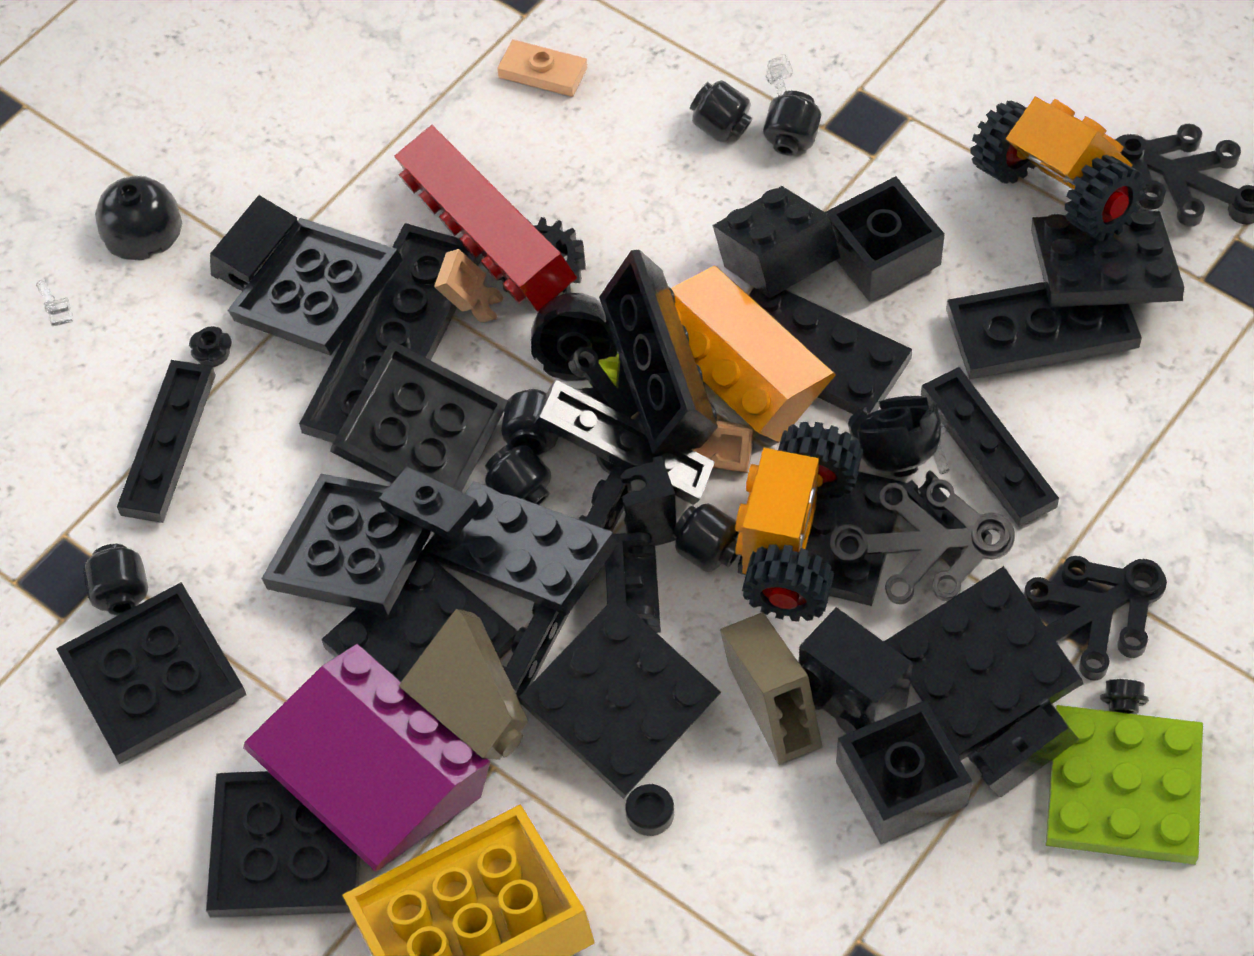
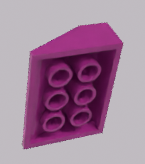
M356 644L322 665L244 742L243 748L377 872L479 800L482 796L490 761L479 756L399 687L401 682L362 647Z

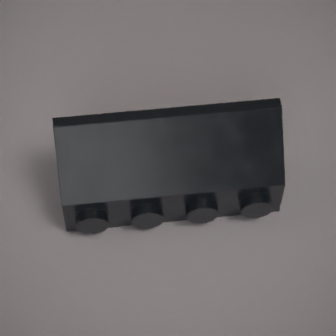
M631 250L599 296L648 442L653 454L701 448L718 428L716 410L707 397L703 385L702 371L695 363L689 346L687 329L681 324L675 307V296L673 290L667 284L663 270L641 250Z

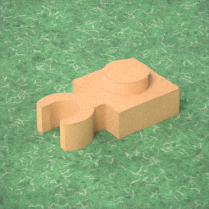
M456 249L446 253L434 287L462 312L471 310L478 321L485 323L497 318V314L490 309L489 305L503 301V296L499 290L494 287L487 288L483 284L486 273L462 251Z

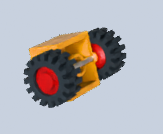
M1035 96L1028 107L1014 101H1007L1006 105L1000 103L996 105L997 112L990 110L986 114L988 118L986 123L980 121L977 127L981 129L980 134H974L972 141L977 145L970 147V154L974 155L971 159L973 164L1004 184L1018 182V176L1024 179L1028 175V168L1034 170L1037 167L1043 173L1072 189L1068 190L1066 196L1071 199V201L1065 203L1064 210L1068 212L1065 215L1066 219L1070 221V224L1099 241L1113 239L1114 233L1120 235L1123 232V224L1128 226L1133 221L1130 217L1132 213L1139 212L1141 206L1137 202L1144 200L1145 193L1141 189L1146 187L1145 181L1142 180L1143 175L1132 168V164L1121 154L1124 147L1115 139L1106 135L1107 130L1091 118L1085 116L1081 121L1074 117L1075 112L1059 100L1053 99L1051 104Z
M800 422L799 428L793 424L788 427V431L784 430L778 450L763 448L759 465H750L746 482V492H749L747 504H740L736 519L735 531L739 532L735 554L742 556V574H746L742 587L744 599L750 600L749 605L753 608L761 606L760 612L766 615L773 612L776 613L775 618L783 620L784 616H790L791 621L799 622L800 617H803L806 621L813 620L814 616L819 618L826 610L834 572L830 571L831 566L828 562L821 563L822 557L817 554L810 557L808 556L809 551L806 550L816 510L817 493L820 494L821 499H829L830 493L835 498L843 497V492L846 494L851 493L852 489L855 488L863 455V449L860 448L859 441L851 440L852 435L847 431L839 434V427L831 425L830 429L823 428V423L815 422L814 427H810L808 422Z

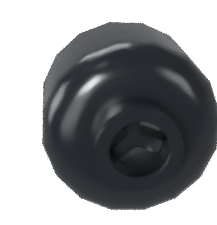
M723 80L717 81L713 85L709 82L705 83L689 108L693 111L692 121L694 125L719 142L727 141L732 135L740 138L753 119L747 114L751 105L750 99Z
M790 90L772 99L765 120L763 134L766 140L773 144V149L776 152L793 156L798 151H805L813 146L821 120V111L810 95Z
M529 389L517 392L507 400L501 427L503 440L507 444H512L514 447L527 445L537 456L549 451L556 445L558 435L534 424L547 393L538 389Z
M508 444L496 452L485 465L488 471L485 476L486 486L501 494L516 496L537 505L543 503L550 494L546 487L551 480V471L527 445L514 447L512 444Z
M709 503L702 504L697 508L690 506L682 514L672 532V536L676 538L675 548L677 553L706 572L717 569L721 564L726 567L731 566L738 557L735 554L739 532L735 531L736 520Z
M108 544L96 549L85 562L83 575L88 598L92 606L101 611H108L112 615H120L145 599L148 592V582L139 553L122 544Z

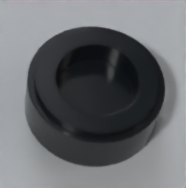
M645 784L635 788L629 794L625 803L627 822L634 831L645 836L663 833L670 827L674 819L672 796L666 789L655 784Z

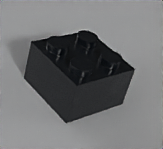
M897 176L825 212L830 216L840 258L836 261L869 302L941 265L945 233Z
M783 186L765 192L761 198L743 208L733 210L726 218L712 225L724 267L769 298L840 258L829 214Z
M835 607L799 646L798 662L808 675L814 708L816 710L823 709L833 716L839 727L846 734L907 707L913 662L839 608Z
M926 700L838 738L836 764L880 844L968 806L973 781Z

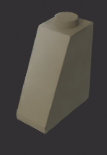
M455 609L399 684V687L482 758L500 760L502 756L507 757L519 746L523 739V735L520 732L529 721L481 619L472 612Z
M761 612L721 628L720 632L728 665L777 763L781 765L822 748L808 675L766 615Z

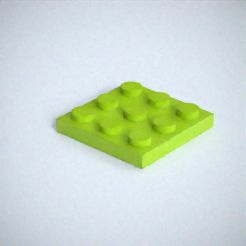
M1057 705V711L1079 740L1051 760L1045 846L1196 865L1199 857L1203 722Z

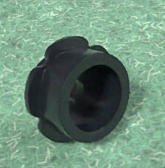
M215 326L205 327L199 332L194 333L189 341V346L192 348L191 356L200 364L213 367L219 366L227 360L232 345L229 334L223 333L221 328Z
M1129 679L1106 681L1105 693L1100 695L1101 701L1110 704L1109 711L1138 714L1139 706H1144L1149 701V698L1144 696L1145 684Z

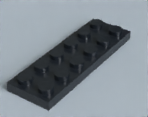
M404 223L392 246L398 249L403 261L343 339L299 423L301 432L325 441L334 442L391 340L432 360L457 310V307L434 287L447 252L459 249L477 266H479L483 255L480 254L475 258L457 237Z

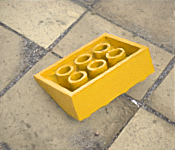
M521 804L342 894L372 956H572L595 944L583 905Z

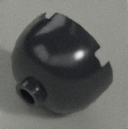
M129 176L109 185L101 194L95 211L98 232L106 248L111 254L126 260L150 258L148 253L154 252L161 248L162 252L166 251L179 237L182 227L178 205L172 193L162 183L147 176Z
M565 293L551 299L538 311L531 328V354L534 360L537 358L543 364V370L552 377L565 381L587 380L586 377H578L571 372L569 368V358L581 347H588L596 352L599 360L607 359L608 357H616L617 348L601 302L595 297L583 293ZM578 356L579 364L584 368H589V361L583 356Z
M901 396L879 401L881 410L868 414L865 406L855 412L848 421L849 432L852 435L851 440L859 441L860 448L863 449L862 459L873 469L892 473L895 477L909 476L916 473L918 467L926 463L937 451L941 437V420L937 403L933 401L931 406H929L927 397Z

